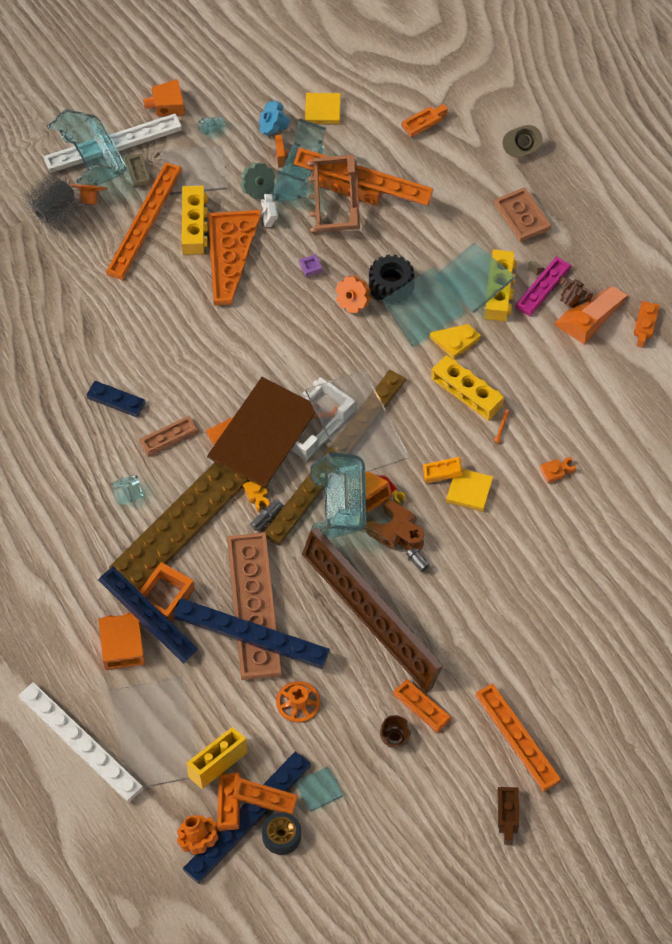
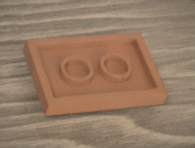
M526 187L494 200V206L519 243L551 230L552 225Z

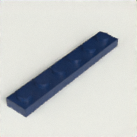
M114 566L98 579L183 664L197 652L198 648Z

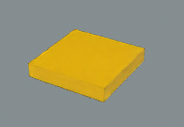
M306 93L305 124H340L341 93Z
M462 469L463 476L452 479L446 502L483 512L493 476Z

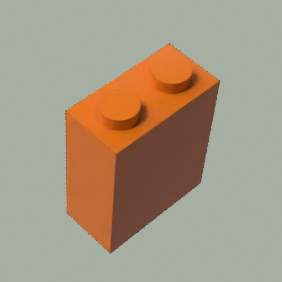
M125 613L120 616L108 615L98 619L105 670L145 664L140 622L132 613Z

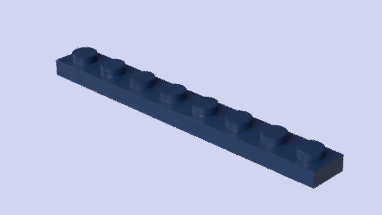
M182 598L174 612V619L323 669L330 653L329 648Z
M295 751L263 785L287 792L311 767V763ZM245 803L240 808L239 829L218 831L217 835L219 838L215 845L207 847L204 853L196 854L183 867V871L199 884L269 810Z

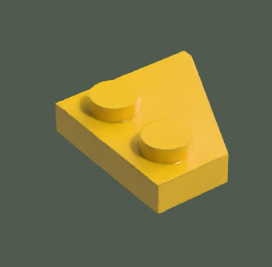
M469 324L431 332L429 338L451 358L455 359L481 339V335Z

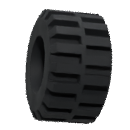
M390 254L375 260L373 265L370 266L369 271L371 295L375 296L376 300H382V303L389 302V304H393V302L398 304L401 303V300H407V297L411 296L414 290L415 272L413 265H410V261H405V258L402 256L399 258L398 255L390 256ZM388 277H395L399 280L389 282L384 279Z

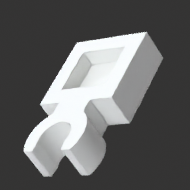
M264 194L265 200L261 199L264 227H272L274 221L278 218V210H276L275 202H272V195Z

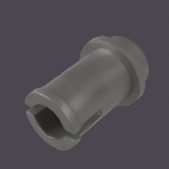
M413 547L406 553L407 560L412 561L420 572H424L429 568L430 563L420 554L419 549Z

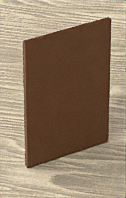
M261 377L217 440L207 458L266 488L320 407L275 382Z

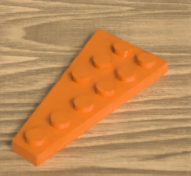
M262 210L208 213L214 306L230 305L233 303Z

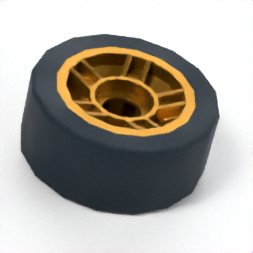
M285 812L272 814L264 821L262 826V841L265 847L274 854H289L300 844L301 826L298 820L291 814ZM278 832L285 833V835L279 836Z

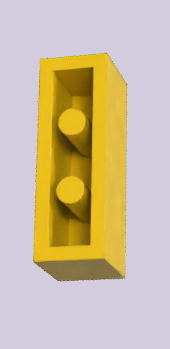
M231 727L186 763L188 777L201 789L206 787L248 753L246 738L234 727Z

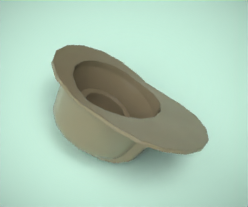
M524 125L507 132L503 137L502 143L507 154L512 157H522L538 150L542 145L543 138L538 128L532 125Z

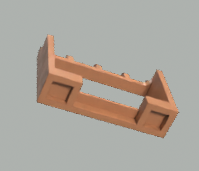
M355 155L312 158V161L307 162V166H314V177H308V182H314L315 194H310L309 199H315L316 212H310L309 216L316 217L315 228H310V232L360 229L358 171ZM347 163L350 179V222L321 225L318 166Z

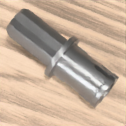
M274 499L266 509H262L260 511L261 514L250 524L253 530L259 531L268 522H272L273 517L283 508V504L279 500Z

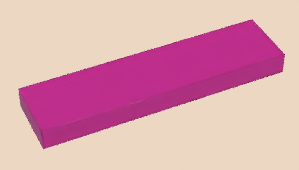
M556 256L515 304V308L531 317L558 285L561 276H565L569 272L571 265Z

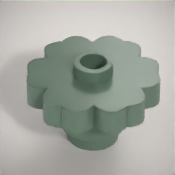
M254 162L251 167H246L241 174L243 192L249 194L251 198L263 199L264 194H271L275 187L273 180L276 176L273 169L267 167L264 163Z

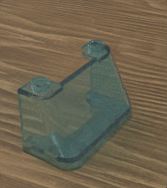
M335 452L327 453L310 466L311 480L316 485L325 486V522L318 521L313 524L311 529L317 527L326 535L327 539L358 532L366 526L365 462L361 457Z

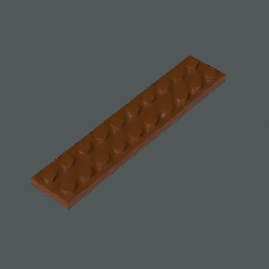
M317 527L311 529L302 552L303 557L425 693L430 691L443 665L376 593L375 589L365 581L363 576L355 570L351 563L345 559L339 550L327 539L326 535Z

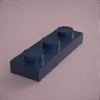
M98 381L93 382L86 394L89 400L136 418L145 405V399Z

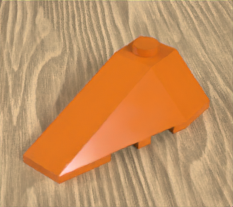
M611 286L593 296L590 301L586 300L567 310L555 322V326L585 344L628 295Z

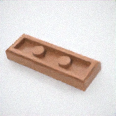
M187 416L139 439V443L149 457L197 434L198 429L191 417Z

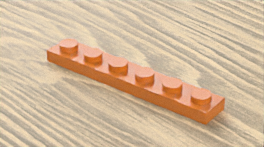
M492 683L477 691L475 694L476 698L542 792L561 782L560 777Z

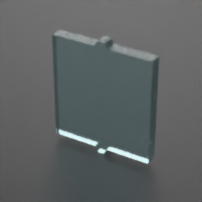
M328 767L295 782L301 793V799L306 802L310 812L343 797L337 785V779L333 778Z

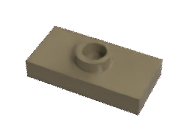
M143 154L125 157L134 188L152 184Z

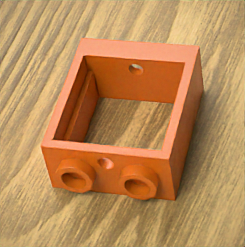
M160 562L139 592L147 597L160 578L179 588L180 592L166 610L152 603L171 622L174 619V612L181 598L187 600L195 590L194 580Z

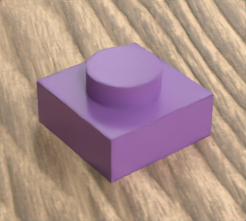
M316 254L299 260L305 277L323 272Z

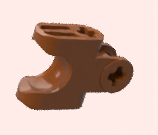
M390 499L385 501L383 509L384 513L392 521L388 524L369 521L364 527L370 537L390 549H394L397 544L408 550L413 547L421 550L424 546V531L414 524L417 520L415 515Z

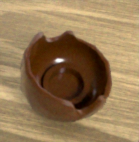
M399 715L388 716L380 727L381 740L387 747L393 749L402 748L406 745L411 734V730H409L407 725L408 721Z

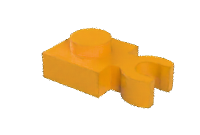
M251 481L242 484L249 502H255V509L258 513L261 511V504L266 505V507L270 505L269 500L265 498L268 497L266 488Z

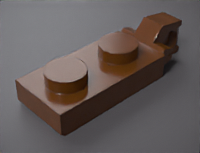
M498 787L499 833H504V845H512L513 833H518L519 787Z

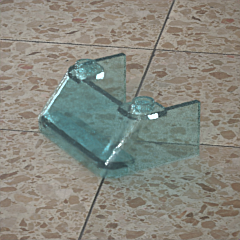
M65 109L47 126L48 129L60 131L64 142L75 145L88 170L76 180L77 184L97 186L121 176L126 171V166L103 123L95 115Z
M299 119L294 143L282 171L278 170L272 193L273 201L285 202L300 200L302 196L306 197L309 188L307 187L308 177L311 176L312 171L297 167L293 163L299 147L323 154L325 146H322L326 132L325 127Z

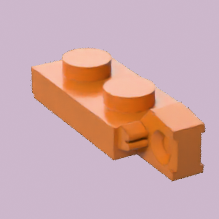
M444 104L437 108L428 107L402 121L401 127L412 138L442 121L448 115V108Z
M646 301L641 302L634 330V336H638L637 347L644 348L646 338H652L660 304Z

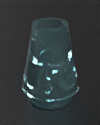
M222 116L202 118L198 121V129L201 134L205 135L225 126Z

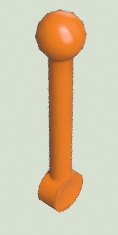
M505 409L498 434L494 438L495 443L501 442L500 437L509 414L507 409Z

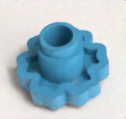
M276 100L273 102L269 101L264 106V111L260 114L259 131L267 136L274 135L278 130H286L288 128L290 118L284 114V106L281 102Z

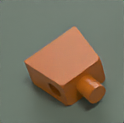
M178 79L153 86L151 88L152 97L143 98L144 108L155 107L158 117L176 114V116L185 115Z

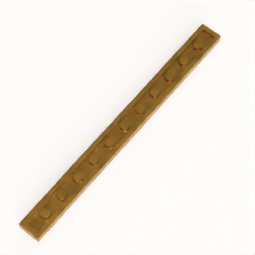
M391 369L386 373L264 531L268 540L279 546L282 544L403 386L406 380L405 377Z

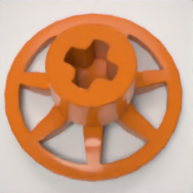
M70 185L80 190V202L89 205H96L98 191L108 190L107 187L95 185Z
M302 681L290 682L283 686L277 695V709L289 721L304 722L310 720L319 710V693L309 683ZM311 692L315 694L317 701L308 699ZM283 695L288 701L280 705V698ZM306 705L316 706L314 711L309 715L306 709ZM292 707L291 717L285 714L282 709ZM298 709H301L306 717L295 718Z

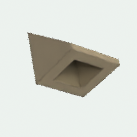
M529 261L528 269L535 275L544 269L536 261Z

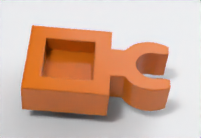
M282 134L275 135L278 168L285 167V160H288V152L283 147Z
M572 457L565 458L562 463L555 459L540 465V470L547 484L565 478V472L571 474L576 471V465L568 466V464L572 463Z

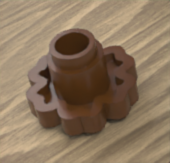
M562 275L558 281L559 284L565 287L560 301L572 308L575 304L577 305L581 297L590 301L594 295L590 290L583 287L584 284L577 279L573 281Z

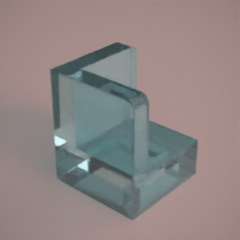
M137 475L124 477L111 483L118 505L131 503L143 498Z

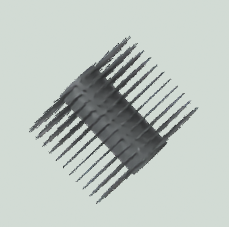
M48 175V177L46 176L48 180L46 182L44 180L43 182L41 181L42 184L40 186L38 184L37 186L35 185L37 189L35 191L33 189L32 191L30 190L32 194L30 196L27 194V196L32 199V203L30 202L29 205L33 206V213L42 223L44 222L45 224L46 222L47 224L50 222L49 226L55 227L58 230L56 225L52 224V221L59 222V226H61V224L63 225L61 221L68 220L66 216L73 215L71 210H78L75 204L81 205L74 202L77 199L74 191L79 190H73L69 184L64 182V180H60L58 176L54 181V178Z

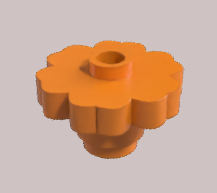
M350 275L345 277L344 280L338 282L335 289L338 294L336 301L341 308H346L348 313L360 312L362 308L368 306V302L371 299L368 295L370 288L366 281H360L358 276Z
M203 815L188 816L177 830L179 836L177 843L179 847L182 848L183 852L191 851L193 855L204 853L207 847H213L219 838L216 822L211 817L205 819Z

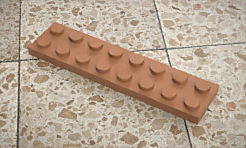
M266 532L227 536L235 617L276 630ZM237 640L241 680L281 676L279 654Z

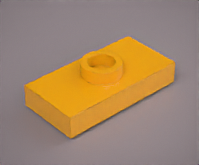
M455 457L423 464L425 483L463 476L461 458Z

